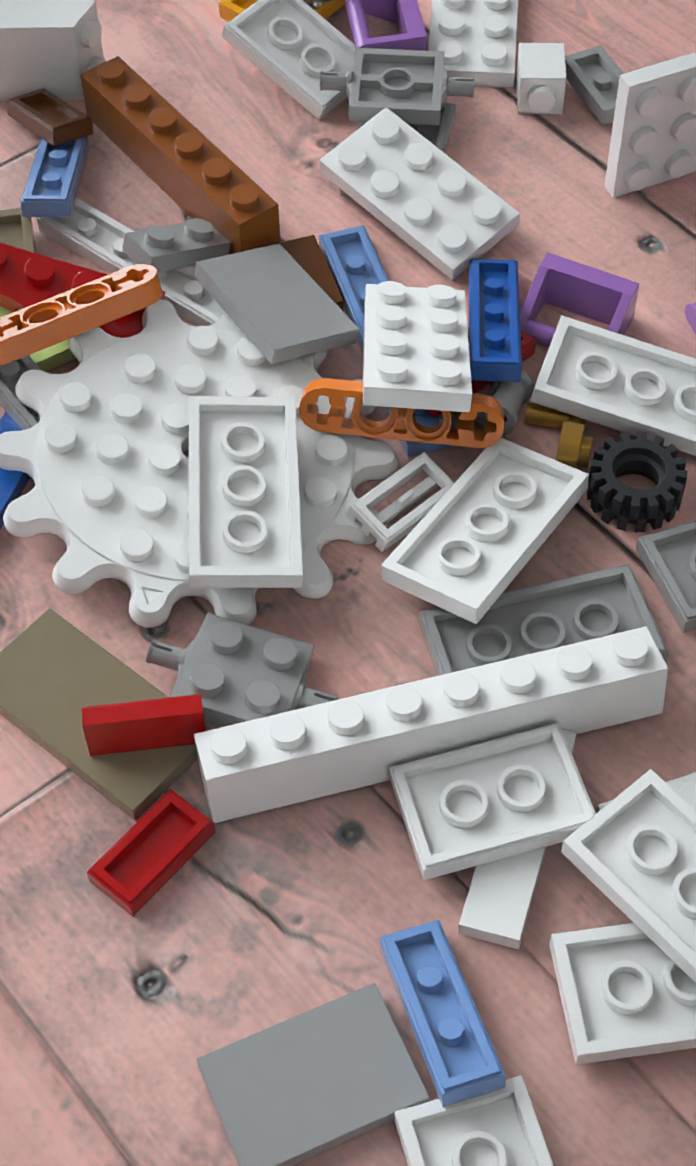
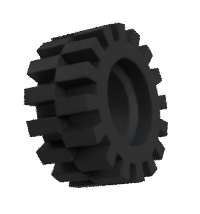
M628 431L619 434L618 443L611 436L604 440L603 448L598 446L594 451L586 493L587 500L592 499L590 507L593 512L597 513L602 510L601 520L609 525L615 518L618 520L617 529L626 531L628 523L635 524L636 533L645 532L646 523H650L653 530L662 527L664 519L669 523L675 518L676 510L679 511L688 470H685L686 461L684 456L677 458V447L671 444L667 448H663L665 438L656 435L653 442L646 440L647 432L638 431L637 438L631 440ZM637 474L649 478L657 486L649 489H634L622 484L617 478L622 475Z

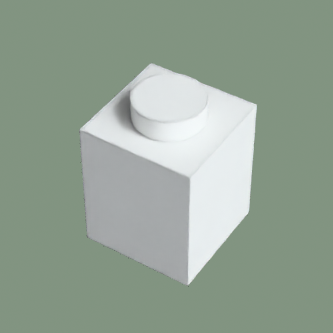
M519 43L516 74L518 114L563 113L566 86L564 43Z

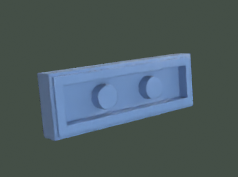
M88 136L57 146H53L41 138L21 199L22 217L71 216L89 151Z
M439 919L380 937L382 954L442 1107L505 1088L504 1070Z

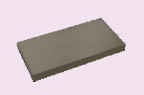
M49 608L0 652V714L132 819L136 820L198 759L195 744L96 756L89 755L82 727L81 708L168 698V696ZM206 725V731L212 730Z

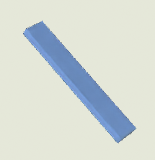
M363 225L319 235V247L344 300L346 313L359 328L357 339L364 353V301L366 284L378 285L389 280ZM386 407L390 415L391 409L389 407ZM416 409L413 414L416 422L425 427L436 426L443 419V415L436 418L424 409ZM400 440L407 457L453 447L452 445Z

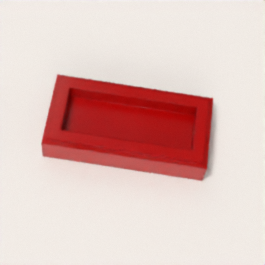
M198 694L81 708L82 727L90 756L195 744L194 734L206 731L202 697Z
M170 789L87 871L88 879L133 917L216 833L215 824Z

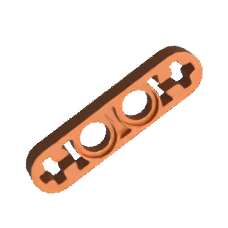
M147 264L126 267L1 317L0 366L156 303L163 294L156 268Z
M330 378L316 379L310 382L303 390L299 405L300 417L304 424L319 432L471 448H487L496 444L504 431V410L501 404L493 397L484 394L472 393L470 412H459L457 429L450 428L452 424V411L441 410L443 419L438 425L433 427H425L417 423L413 417L416 409L389 407L391 414L387 419L378 422L368 420L361 411V406L363 405V382ZM319 396L329 397V404L332 406L328 414L319 413L318 405H316ZM348 397L355 398L352 407V418L345 417ZM477 412L487 413L489 422L486 423L484 430L474 429V421L471 420H475Z

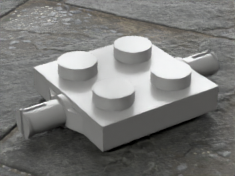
M355 48L354 62L348 69V73L320 72V91H347L349 98V121L368 122L387 107L407 124L440 125L441 106L445 102L446 96L473 98L475 77H447L448 73L444 68L445 51Z
M207 613L196 639L185 650L153 639L146 657V662L149 664L153 663L178 671V679L169 697L201 695L205 722L221 727L338 700V695L306 687V673L313 656V644Z

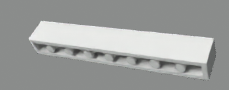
M645 626L194 734L200 773L212 820L214 823L389 781V767L559 722L562 730L565 729L580 734L662 714L668 667L649 630Z

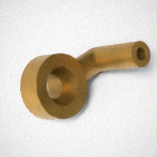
M527 403L524 423L561 429L556 461L575 469L577 467L588 468L593 437L584 436L587 420L543 405Z

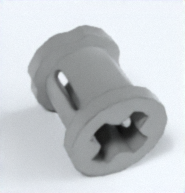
M521 371V382H489L491 387L486 395L496 399L504 410V431L502 435L512 432L518 421L517 413L521 405L527 403L533 393V381L523 371ZM477 412L475 420L482 428H485L486 423L489 422L487 413Z

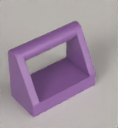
M344 0L356 48L427 51V35L417 0ZM366 14L397 24L399 34L371 38Z
M547 252L539 265L520 311V330L534 338L537 343L550 347L556 328L534 321L544 303L608 324L610 325L609 331L625 335L634 318L640 283Z

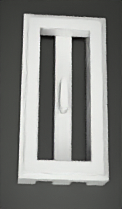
M423 452L351 504L346 516L352 522L358 519L363 524L360 530L367 537L373 535L377 539L375 546L383 553L411 532L450 489L454 482ZM425 471L429 475L377 515L370 511V509L421 472ZM438 485L442 488L388 529L384 526Z

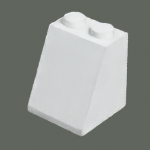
M0 0V101H7L10 98L43 88L62 100H84L80 74L106 61L103 55L101 42L102 26L98 22L96 1Z

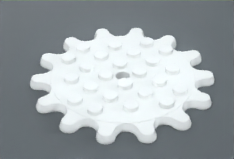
M158 300L144 311L142 315L143 330L137 335L127 338L114 337L103 331L100 327H96L70 338V350L79 361V366L71 372L51 374L33 369L24 372L20 376L15 387L16 397L22 404L34 409L39 414L40 421L29 429L0 434V468L27 473L33 478L35 487L8 505L3 516L4 526L10 534L17 537L52 533L64 540L67 545V551L53 568L52 579L54 585L66 594L82 593L101 579L115 578L126 583L131 590L129 614L131 619L142 627L153 628L160 626L167 620L173 605L179 599L193 595L208 600L217 616L246 625L254 622L257 614L255 594L259 588H189V458L183 454L189 449V396L295 397L303 564L302 588H293L298 594L309 599H319L331 591L333 575L320 556L322 548L328 542L341 539L365 545L377 541L373 535L367 537L360 530L363 524L358 519L352 522L346 516L349 506L358 500L355 497V490L358 485L368 480L387 479L397 471L399 461L395 450L386 442L372 441L356 435L313 430L304 424L300 417L299 405L303 390L310 382L322 379L316 371L327 357V350L271 364L225 311L220 319L210 326H191L180 319L172 303L166 300ZM362 379L351 380V381L363 382ZM319 396L316 403L319 413L328 414L332 406L329 404V397ZM347 398L346 418H352V407L355 398ZM362 405L361 411L364 416H367L377 406ZM370 509L374 515L378 514L375 509Z

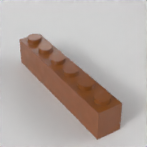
M119 56L80 74L87 116L192 219H204L210 222L218 232L231 242L229 254L281 243L278 203Z

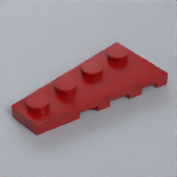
M0 243V306L13 313L108 275ZM162 291L163 294L159 300L165 299V291ZM147 307L99 327L114 337L127 338L137 335L143 330L142 315Z

